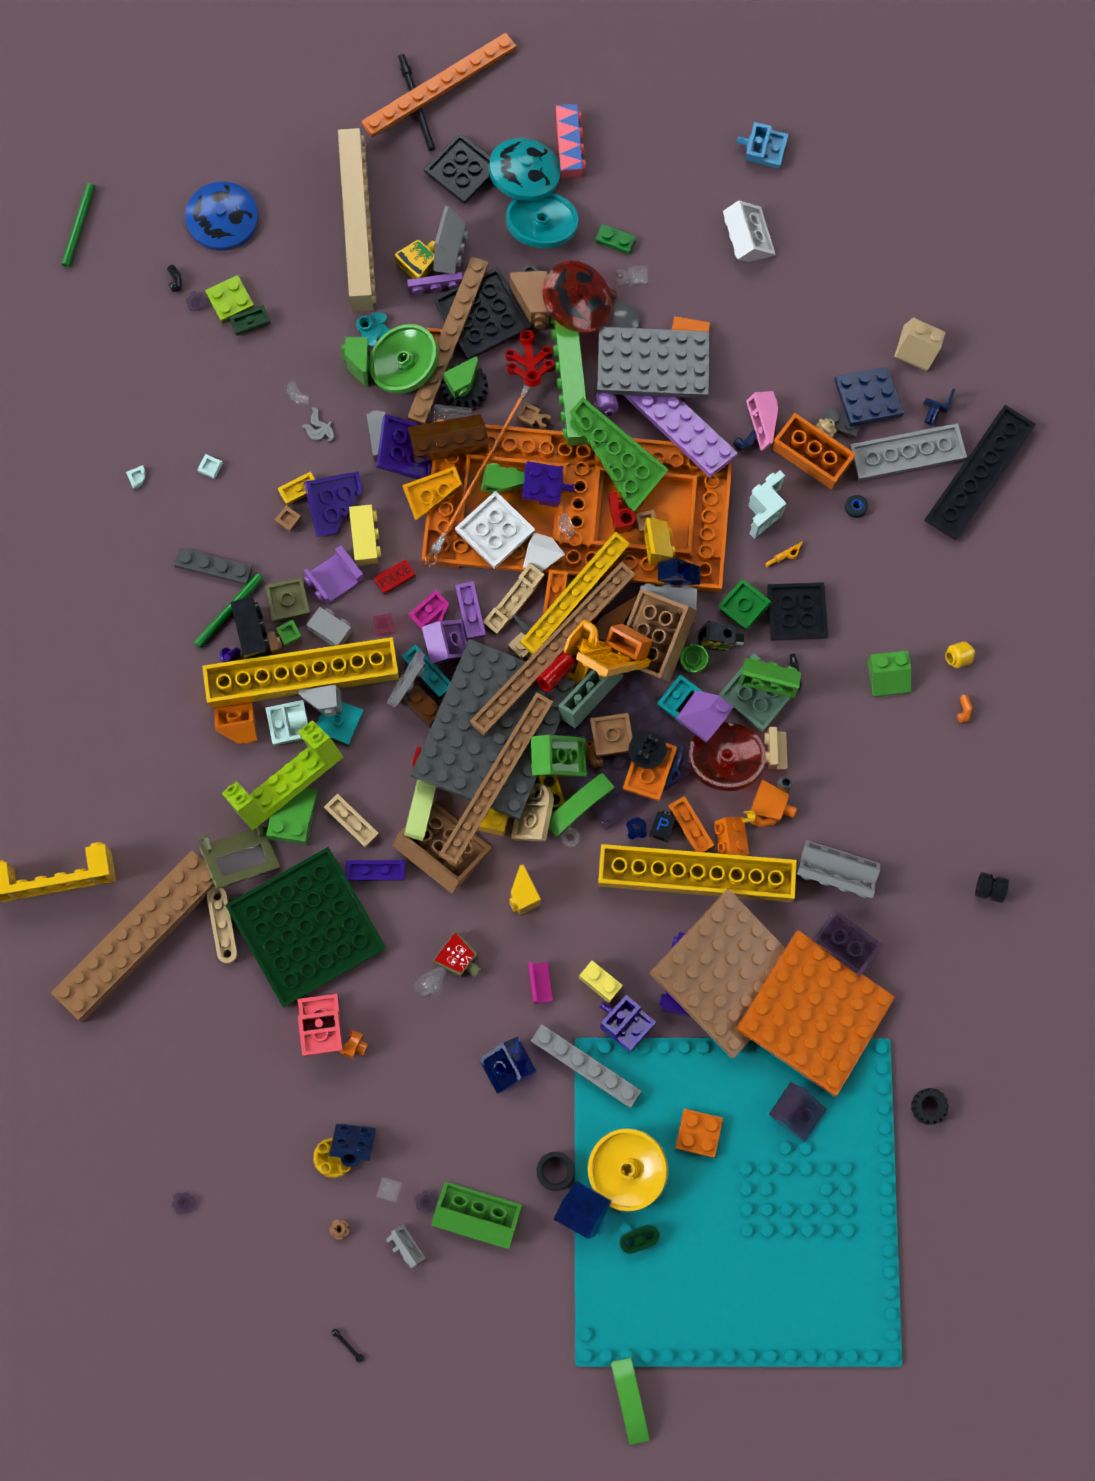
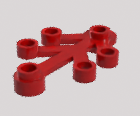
M524 330L520 333V343L525 348L526 358L517 354L513 349L506 350L505 359L511 362L507 364V373L510 375L517 374L522 377L524 384L528 387H537L542 382V376L546 372H552L555 369L553 360H545L544 365L537 371L535 370V367L541 361L553 356V349L545 346L533 358L532 344L534 343V333L530 330ZM512 361H516L517 363L526 367L527 371L519 368L516 363H513Z

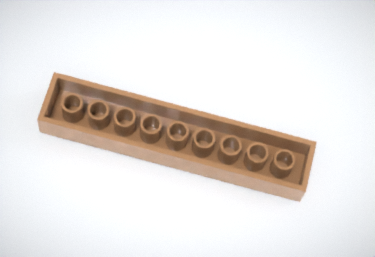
M191 850L51 992L75 1018L83 1023L207 897L208 891L215 887L205 862Z

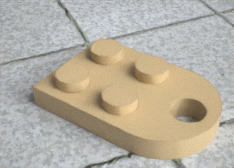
M534 783L520 819L514 820L511 839L515 841H546L554 802L553 793L548 787L540 783ZM540 789L539 795L535 798L536 792Z

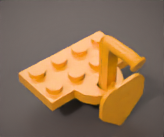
M585 619L570 634L564 648V653L572 656L577 655L576 659L579 661L575 673L569 672L565 676L576 681V686L587 676L589 668L597 671V674L602 677H608L649 667L651 661L648 658L634 660L605 644V642L599 641L596 626Z

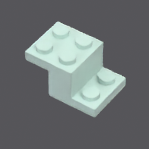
M781 470L776 474L774 472L771 473L763 485L758 484L751 491L749 507L756 516L751 524L750 535L754 539L783 515L786 502L776 493L781 489L785 478Z

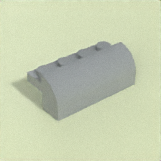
M806 840L796 875H800L805 880L819 881L824 886L838 887L843 892L851 891L857 893L858 896L863 898H873L881 863Z

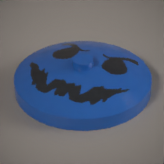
M223 181L207 184L197 190L190 198L185 212L188 230L195 241L208 249L217 251L235 249L247 242L254 234L259 218L257 205L252 195L240 185Z

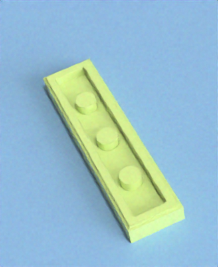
M417 780L404 836L423 841L436 790L435 786Z

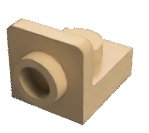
M521 632L508 644V647L519 659L526 661L533 654L519 644L525 636Z

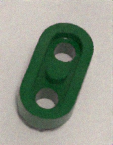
M648 1224L624 1233L620 1237L619 1243L624 1252L632 1254L654 1246L659 1241L660 1235L655 1226ZM648 1231L652 1232L650 1238L645 1237V1233ZM627 1239H633L631 1245H627L626 1241Z

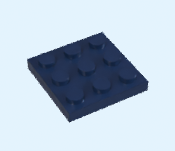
M888 367L835 376L834 382L850 427L903 417L904 412Z

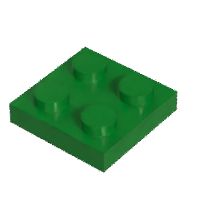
M742 579L719 604L718 609L744 630L748 631L772 603L767 597Z

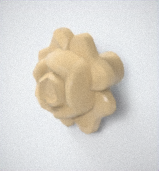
M819 419V422L816 424L818 429L832 438L834 433L837 432L834 428L835 422L832 419Z

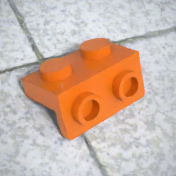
M724 817L714 822L719 854L750 855L745 823L742 822L744 817Z

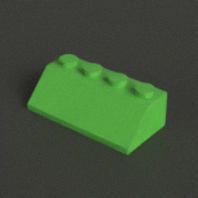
M445 1181L431 1226L509 1249L522 1204Z

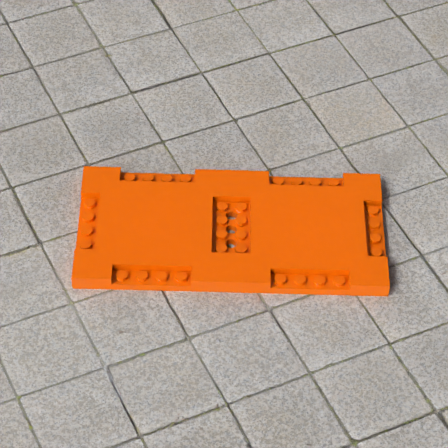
M485 424L489 440V447L486 451L432 461L431 475L455 466L462 485L427 512L421 557L422 565L426 563V557L427 566L436 561L432 566L494 569L455 531V527L493 494L481 491L484 469L447 535L443 533L503 426ZM508 426L487 464L496 463L501 465V467H513L522 472L525 470L526 461L563 467V483L574 484L573 493L568 491L561 492L560 503L557 507L540 505L537 501L522 499L523 489L500 494V496L535 529L534 533L553 538L565 553V555L542 571L545 574L544 577H548L549 569L566 571L568 572L567 577L576 578L614 534L608 500L609 493L617 492V497L621 498L622 509H629L590 444L567 446V439H563L562 431ZM632 438L669 469L634 513L654 510L656 519L668 523V528H672L673 539H670L671 546L674 545L675 557H673L671 564L649 566L644 533H639L635 518V525L631 531L619 533L630 545L600 578V582H603L623 562L636 573L635 577L630 581L632 583L673 585L674 587L692 586L697 588V591L721 593L732 461L710 478L673 442ZM582 483L585 489L578 491L575 489V485ZM581 501L584 506L577 509L573 506V503ZM578 518L582 521V524L574 526L571 521ZM629 518L622 519L624 523L631 522ZM533 534L494 570L523 572L528 544ZM443 535L445 536V539L442 546L440 547V552L436 555V560L435 554L438 552V550L434 549L433 546L437 544L438 540Z

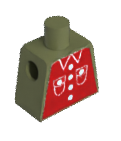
M456 931L432 960L434 965L462 978L466 971L473 977H476L482 970L480 966L474 963L478 956L477 953Z

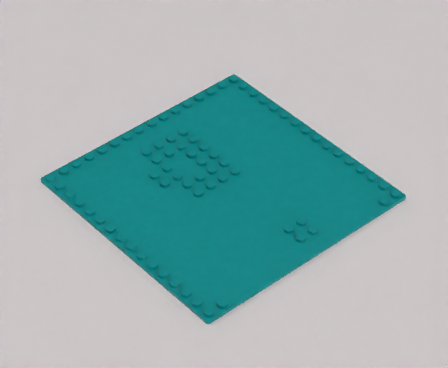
M576 1038L574 1041L575 1047L641 1090L637 1099L629 1108L575 1072L576 1366L612 1367V1361L631 1357L633 1367H900L902 1365L891 1041L887 1038H871L838 1095L834 1097L752 1040L734 1058H730L712 1038H643L631 1053L612 1038ZM684 1109L723 1118L715 1158L675 1149ZM619 1129H637L652 1136L662 1147L668 1162V1179L663 1192L652 1204L636 1211H621L606 1205L595 1194L588 1176V1162L594 1146L605 1135ZM648 1224L655 1226L659 1231V1241L654 1246L632 1254L624 1252L620 1247V1237L628 1231ZM650 1231L645 1233L646 1238H650L652 1236V1232ZM627 1239L626 1244L631 1245L633 1239Z

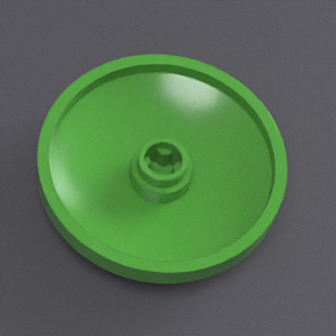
M415 324L400 325L389 330L377 341L370 354L369 371L372 379L381 389L393 394L408 393L419 388L431 377L438 364L439 347L437 341L427 329Z

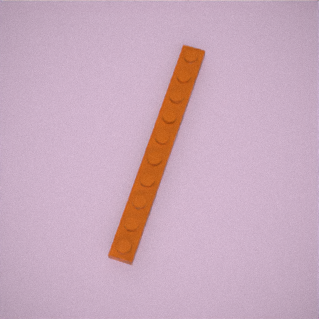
M507 33L502 34L361 121V125L373 138L516 50L515 43Z

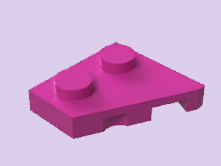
M435 590L412 610L408 616L423 632V626L443 620L449 603Z

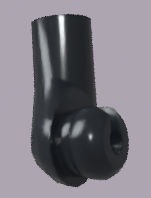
M170 265L167 271L174 282L169 283V287L172 292L180 291L182 288L181 274L175 265Z

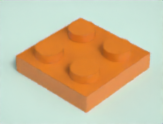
M684 1109L675 1149L715 1158L723 1118Z

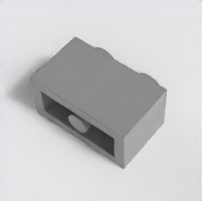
M319 607L306 624L310 632L331 646L343 645L352 634L350 623L342 618L341 620L336 618L335 614L328 608L324 610Z

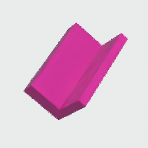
M528 962L533 1005L553 1002L548 962L536 964Z

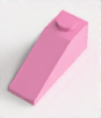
M773 391L754 392L746 400L761 451H765L773 443L778 402Z

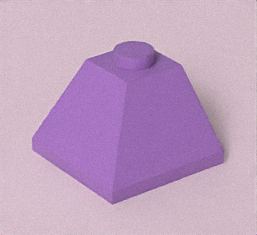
M695 691L676 720L707 742L727 718L733 706L719 695Z

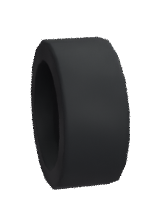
M550 1152L544 1155L538 1162L536 1169L540 1184L552 1191L566 1188L572 1182L575 1174L571 1159L561 1152ZM552 1159L561 1160L567 1167V1176L560 1183H551L544 1176V1166Z

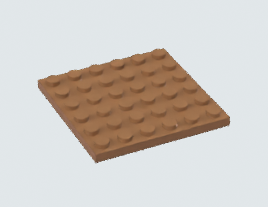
M727 889L649 974L730 1058H734L751 1040L736 1030L782 955L785 947L732 891Z

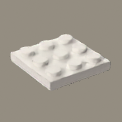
M496 491L455 527V531L494 569L535 532V529Z

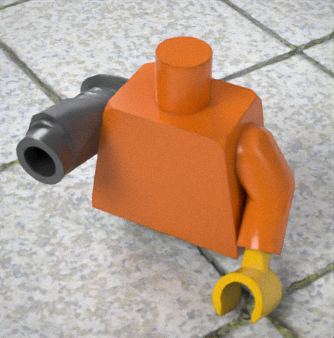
M783 776L779 779L776 787L761 780L751 810L743 812L747 814L748 818L742 819V822H750L755 826L764 828L779 823L782 815L794 818L797 808L786 804L789 798L788 793L794 784L792 779Z

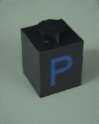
M658 811L649 837L667 843L676 817H673V814L668 811Z

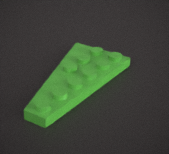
M582 397L570 411V414L629 509L634 512L669 469Z

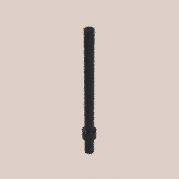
M400 54L398 56L401 65L400 70L402 76L405 77L409 91L415 88L412 78L413 73L407 63L405 54ZM421 107L416 111L428 151H433L435 146Z

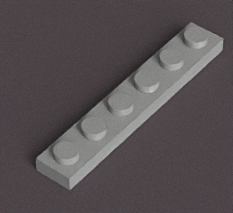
M542 1024L530 1041L629 1108H631L641 1090Z

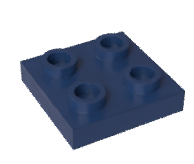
M336 1124L330 1148V1157L341 1158L342 1164L347 1167L356 1166L359 1160L370 1161L376 1128Z

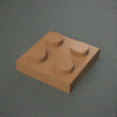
M628 713L590 718L596 757L628 753V747L632 739Z

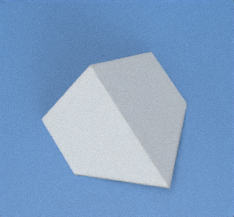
M534 533L528 544L523 568H526L531 563L542 572L565 555V553L553 538Z

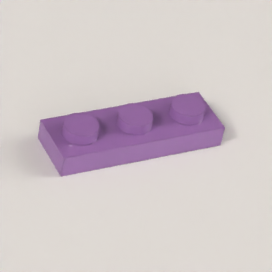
M462 272L407 280L409 294L420 295L423 292H439L443 289H453L461 284L463 279Z
M474 581L455 585L467 640L486 637Z

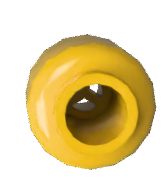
M962 641L950 645L945 658L947 663L954 668L964 667L972 664L975 650L969 643Z

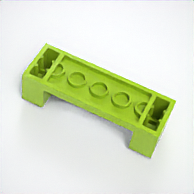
M313 720L298 731V734L308 748L285 764L282 769L269 777L267 781L254 789L252 793L248 794L237 781L222 792L225 799L252 831L343 758V755L332 739Z

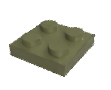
M302 577L265 585L273 623L310 615Z

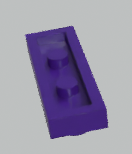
M346 860V878L348 881H405V860Z

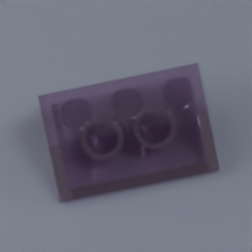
M836 909L812 939L817 945L859 977L883 946V944Z

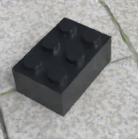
M253 596L230 602L244 658L250 659L272 654L268 638L265 637L267 636V631L259 602H255Z

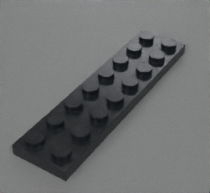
M1004 405L924 521L956 541L1036 424L1009 406Z

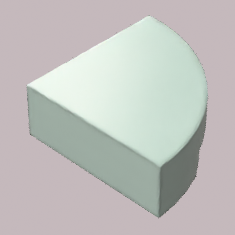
M144 465L126 472L133 489H138L146 477Z

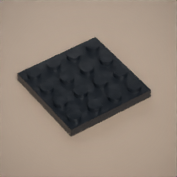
M498 267L485 273L458 341V345L467 361L519 336L524 330L532 329L531 323ZM459 286L433 298V302L444 321L447 319Z

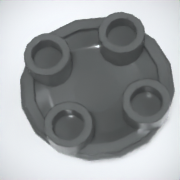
M624 302L615 303L609 306L605 312L604 327L638 328L639 313L631 304Z

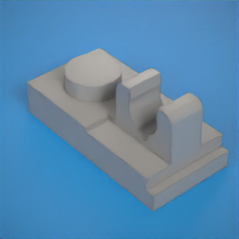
M404 1224L391 1232L392 1234L386 1239L387 1243L394 1240L396 1247L392 1249L393 1252L400 1250L404 1261L410 1268L426 1259Z

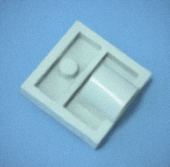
M303 700L266 707L273 746L303 740L298 734V731L308 724Z

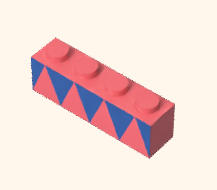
M577 104L556 105L555 115L561 179L582 178V171L586 170L585 159L582 160L581 155L584 154V143H580V138H583V128L579 127V122H582L581 111H578Z

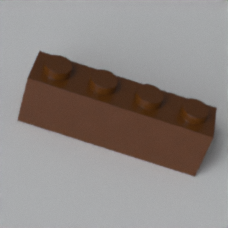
M481 414L407 427L415 463L486 451L489 447L486 426Z

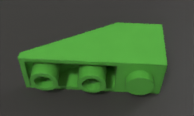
M496 463L487 464L483 473L481 491L488 493L496 491L500 495L523 489L524 472L513 467L504 468Z

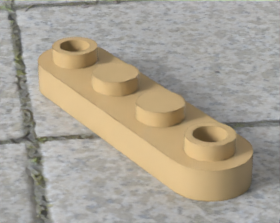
M212 887L207 893V901L217 957L222 963L231 964L237 959L238 952L231 915L225 906L229 903L228 896L223 888L216 890V887ZM216 894L221 895L220 900L214 899ZM226 951H231L230 957L224 956Z

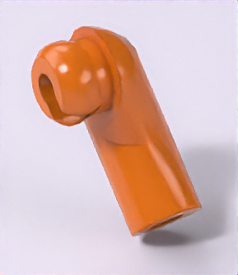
M962 695L959 699L963 707V713L957 714V720L959 723H967L970 721L973 706L969 696Z

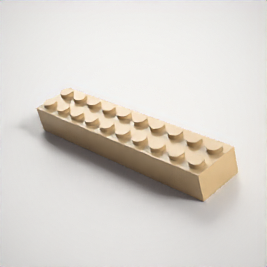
M360 128L338 130L351 310L352 312L374 311L373 304H377L365 140L364 135H360Z

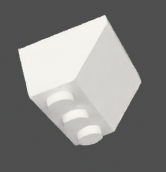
M737 201L723 211L724 221L728 227L729 237L733 243L734 253L738 260L752 262L776 255L760 206Z

